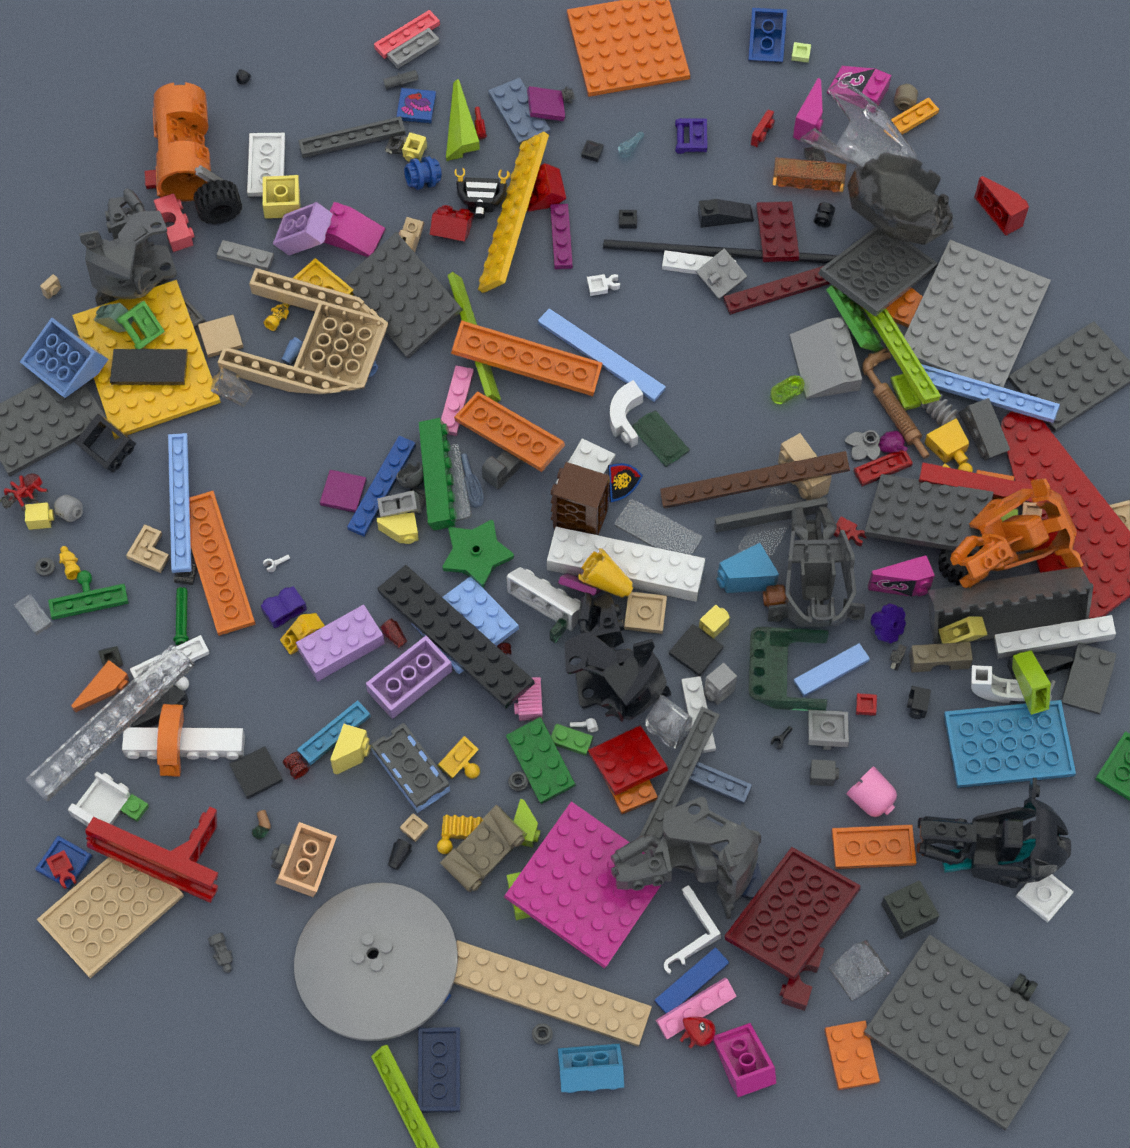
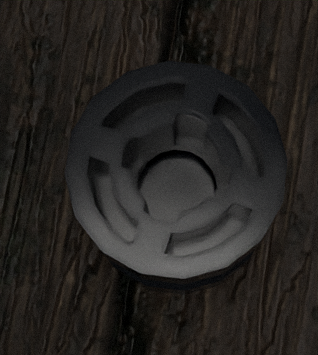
M822 202L818 205V213L814 217V223L820 227L827 228L831 226L835 207L830 203Z

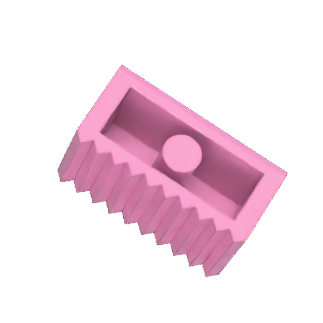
M540 677L532 678L535 684L518 698V703H514L515 715L519 714V721H533L539 717L542 718Z

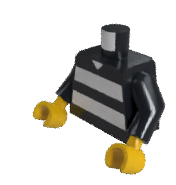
M462 168L463 175L461 176L457 175V170L455 169L454 174L458 178V181H456L457 195L462 203L468 206V210L474 212L475 218H485V212H493L494 207L498 206L505 198L506 180L510 177L509 171H507V176L504 178L501 176L502 170L498 172V176L501 179L499 182V179L465 177V180H463L465 169Z

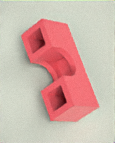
M174 193L155 199L156 211L161 212L164 222H174V225L167 227L166 232L172 251L175 252L193 246L192 238L195 236L192 228L187 227L189 221L186 213L182 214L181 212L183 206L180 199L176 200Z

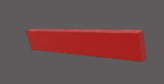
M922 463L919 482L994 492L993 497L1001 499L1021 489H1033L1032 485L1028 483L928 463ZM1031 497L1025 502H1032Z

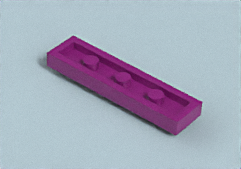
M568 204L550 205L554 269H572Z

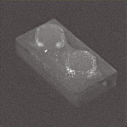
M31 594L14 604L17 611L36 635L53 625Z

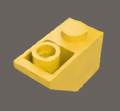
M316 613L300 615L280 641L289 654H294L298 651L297 641L325 625Z

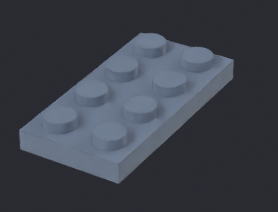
M520 77L488 90L490 98L518 146L523 141L543 131L547 134L551 133L544 118L530 117L527 89Z

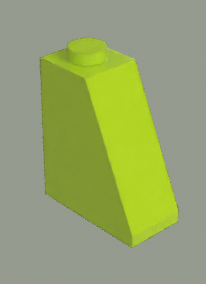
M1030 650L1013 655L1012 669L1030 714L1049 710L1051 683L1033 652Z

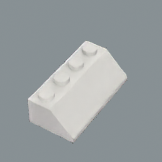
M519 567L507 575V592L570 631L573 630L578 623L580 600L572 599L567 596L565 591L552 587L547 580L539 579L528 569L524 570Z

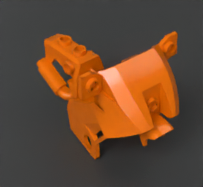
M1046 478L1030 481L1033 489H1021L1003 499L990 501L969 523L971 528L980 530L982 537L967 536L953 551L950 558L952 565L966 566L969 572L959 580L962 587L970 588L986 578L990 570H1006L1044 558L1053 552L1056 555H1061L1068 568L1083 566L1080 554L1073 550L1077 534L1074 523L1062 496L1050 489ZM1030 497L1033 503L1045 501L1037 503L1036 506L1039 509H1044L1049 519L1041 520L1039 515H1014L1003 522L1001 520V517L1020 506ZM1059 531L1048 548L1025 554H1016V552L1040 546L1049 540L1048 533ZM984 545L976 554L967 557L974 547Z

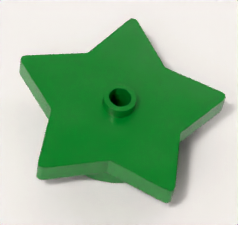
M489 520L473 530L456 527L448 528L453 549L442 566L443 571L463 573L470 576L483 588L491 572L497 566L514 559V554L497 541L493 520Z

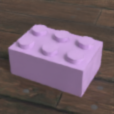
M318 202L284 214L273 245L289 256L321 245L326 238L325 234L331 224L333 214Z

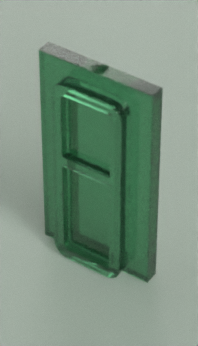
M656 410L652 413L649 412L632 425L635 432L665 467L690 451Z

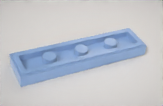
M860 643L800 675L793 682L802 696L805 697L867 663L870 658Z

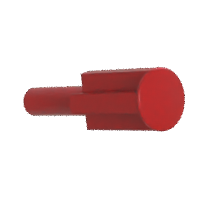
M475 107L476 133L478 139H485L487 135L484 120L481 119L480 107Z

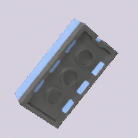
M405 723L393 729L391 736L388 738L383 736L371 744L373 754L417 813L450 792L449 782Z

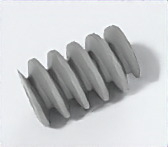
M940 394L939 401L921 405L923 409H927L926 412L931 415L933 420H936L938 425L943 426L956 418L957 420L960 419V416H955L958 412L957 409L952 412L950 411L953 407L952 404L945 406L948 402L947 399L941 401L942 394Z

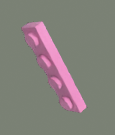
M455 366L441 418L444 424L446 423L448 426L449 435L457 436L460 424L455 421L454 416L466 404L474 369Z
M723 978L661 1016L656 1022L664 1037L669 1039L685 1029L683 1025L684 1018L704 1017L737 996L728 979Z

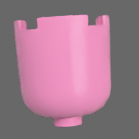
M873 766L860 778L863 782L859 781L853 785L846 794L868 815L879 817L883 813L888 815L895 808L893 803L896 801L897 792Z

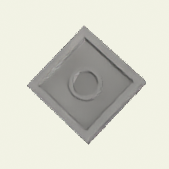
M725 249L696 271L718 300L747 278L744 271Z
M808 710V745L823 746V750H831L832 746L848 747V712Z

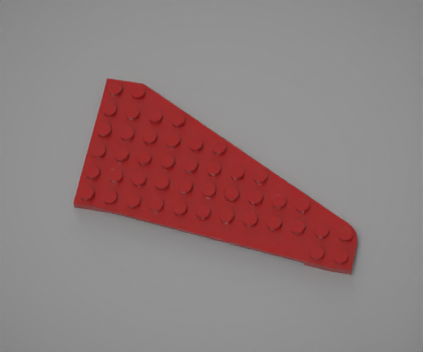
M1011 411L1003 418L1001 428L1010 448L1007 451V456L1014 481L1031 484L1030 481L1046 478L1050 489L1062 496L1077 531L1073 550L1080 554L1083 563L1081 568L1090 583L1093 584L1089 619L1106 616L1130 597V531L1041 419ZM1042 509L1041 520L1049 519L1046 511ZM1059 531L1048 533L1049 540L1033 548V551L1048 548ZM1055 552L1036 560L1039 573L1069 569L1061 555H1056Z

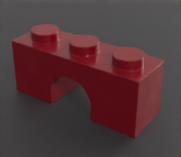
M818 947L800 973L803 971L817 973L824 948ZM799 975L795 980L789 978L787 985H782L779 996L783 997L781 1003L805 1011L812 986L804 984Z

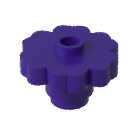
M889 603L882 607V611L875 612L872 615L871 625L875 628V635L878 640L891 644L896 642L899 635L904 633L906 613L902 607Z

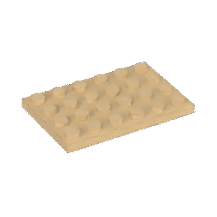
M108 857L43 913L37 921L91 979L182 899L184 894L172 885Z

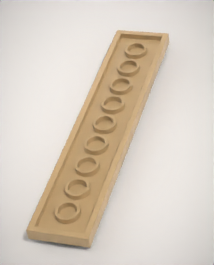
M457 940L458 966L454 984L639 1047L652 1006Z

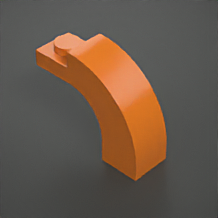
M163 704L157 737V765L160 768V776L180 777L181 774L180 737L184 723L183 705Z

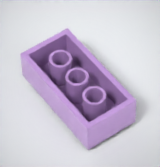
M362 605L297 641L296 644L298 652L318 682L384 645L385 642L379 627L366 607Z
M424 636L366 683L367 692L394 719L452 672L451 661L427 636Z

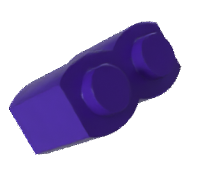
M294 586L282 589L278 596L266 598L261 605L263 614L274 629L307 610L306 603Z

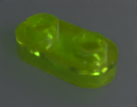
M790 376L772 387L770 397L773 402L783 404L802 393L805 382L800 376Z

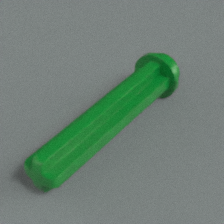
M179 587L176 590V636L173 637V641L177 646L189 641L187 636L188 591L185 587Z

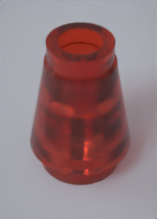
M393 618L387 620L380 627L382 634L397 645L398 648L407 642L398 622L394 621Z

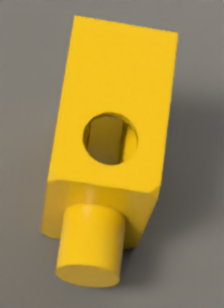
M957 418L926 435L925 445L944 463L955 459L958 465L968 461L964 453L968 449L969 441Z

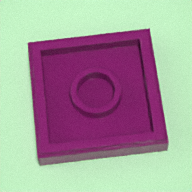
M528 87L530 117L564 121L565 110L562 91Z
M330 470L320 505L355 513L361 501L367 481L366 477Z
M569 573L560 576L558 582L561 585L584 593H590L593 596L602 591L579 580L578 576Z

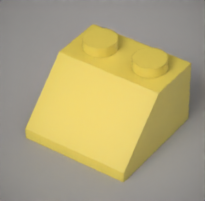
M298 175L263 177V211L265 219L283 218L284 214L300 209Z
M343 724L330 759L334 774L342 773L362 763L365 756L368 757L371 745H369L370 739L367 736L366 730Z

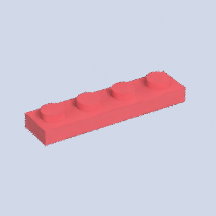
M428 10L374 43V48L385 59L387 58V53L427 28L433 30L438 27L440 20Z

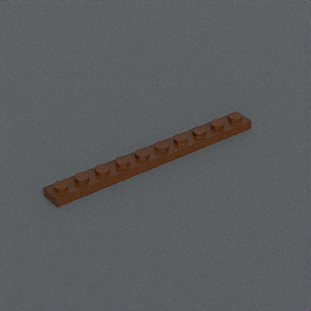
M843 451L661 488L662 504L665 509L848 472L850 468L847 452Z

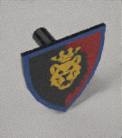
M625 463L608 465L610 502L621 500L634 491L643 477L638 469Z

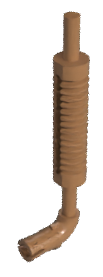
M884 348L874 354H868V357L862 363V370L864 375H867L875 386L873 390L874 395L882 404V407H884L895 426H897L907 444H914L923 459L928 458L930 454L920 441L922 434L912 419L909 418L910 416L904 410L899 400L896 399L897 397L889 385L881 383L873 372V367L877 366L878 363L891 358L890 351Z

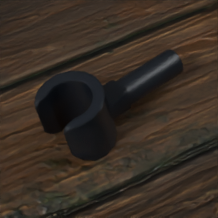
M789 726L780 736H774L771 740V745L778 740L781 743L777 749H781L783 747V740L792 731V727Z

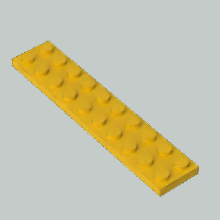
M544 131L523 141L519 147L520 152L515 160L516 165L511 174L510 185L506 190V198L502 203V211L497 220V228L493 233L494 238L488 249L489 254L484 263L483 274L479 279L478 290L482 293L506 282L549 137Z

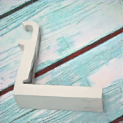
M689 885L682 889L683 895L709 935L705 933L666 959L664 969L669 975H671V969L668 968L669 964L680 960L681 964L686 966V958L721 939V933Z

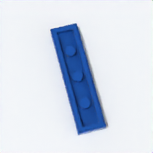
M715 947L659 995L654 1002L665 1014L686 1002L729 965V961Z

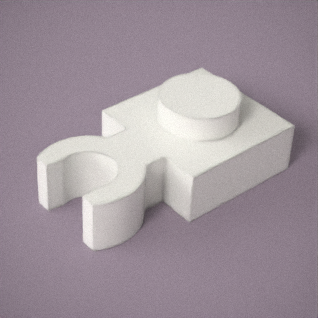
M605 274L587 277L590 296L606 294L609 288L612 290L620 289V283H613V281H618V275L614 274L609 278H605Z

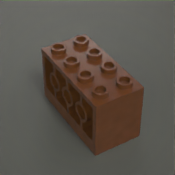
M566 462L564 468L559 469L557 475L558 483L553 484L551 489V512H553L551 520L553 521V528L560 527L599 536L609 510L610 475Z

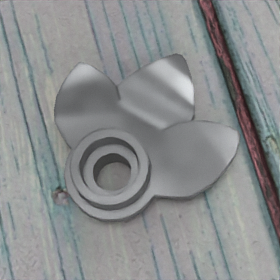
M868 430L864 433L854 432L845 439V443L853 447L851 452L853 460H862L867 456L871 460H876L880 455V448L878 446L880 437L873 430Z

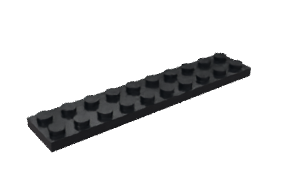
M407 565L403 566L377 588L378 592L505 709L535 684L534 679Z

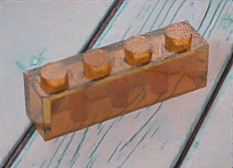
M775 157L772 185L843 192L846 164Z

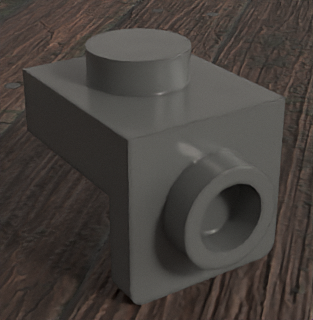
M281 843L277 848L274 847L270 857L273 860L272 868L281 869L289 848L288 845Z

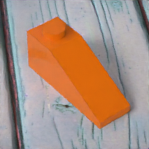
M108 660L71 705L72 709L78 712L117 694L119 690H124L129 683L127 681L129 679L128 674Z

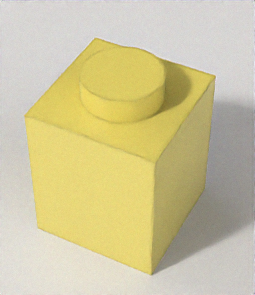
M48 503L25 504V523L29 530L51 528V521H54L55 517L54 510L50 509Z
M715 605L700 619L699 628L714 639L729 625L730 617L728 612L724 608H719Z

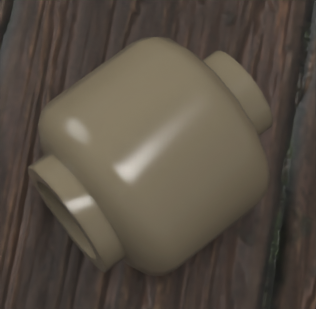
M911 84L900 85L896 89L894 104L902 111L915 106L918 90Z

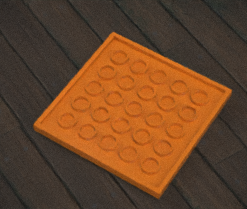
M619 0L567 9V17L588 97L690 79V72L669 0Z

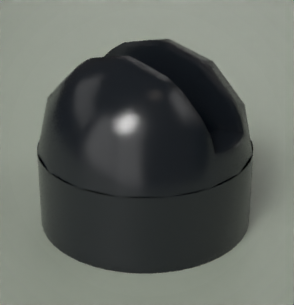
M239 69L236 74V81L239 84H247L251 78V75L242 69Z

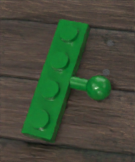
M82 570L77 574V581L82 585V593L48 600L52 620L129 604L125 583L90 590L92 575L86 570Z

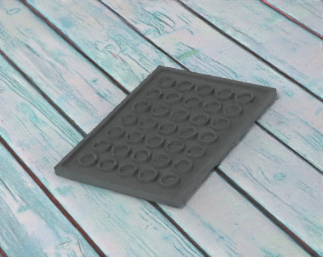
M929 934L863 1033L1005 1131L1070 1028L1029 1000L1027 1001L1022 998L1020 994L1012 992L1011 988Z

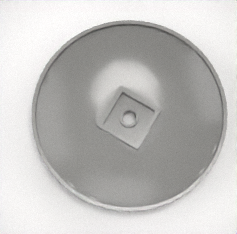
M370 883L356 886L339 893L324 903L304 927L294 958L297 989L313 1017L329 1030L341 1036L361 1041H382L396 1038L415 1030L428 1021L448 997L454 984L458 966L456 939L444 913L422 893L393 883ZM372 950L379 952L378 957L375 959L368 958V954Z

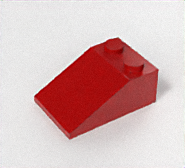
M984 176L979 177L974 198L1006 236L1023 227L1029 208L1027 201L1022 199L1018 193Z

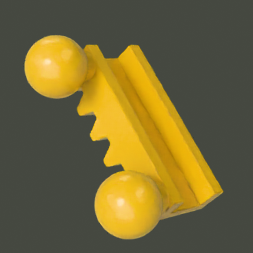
M447 814L443 816L442 838L437 843V850L441 854H449L453 849V844L449 839H466L483 821V818L465 817L463 815L458 817L457 815L449 816Z

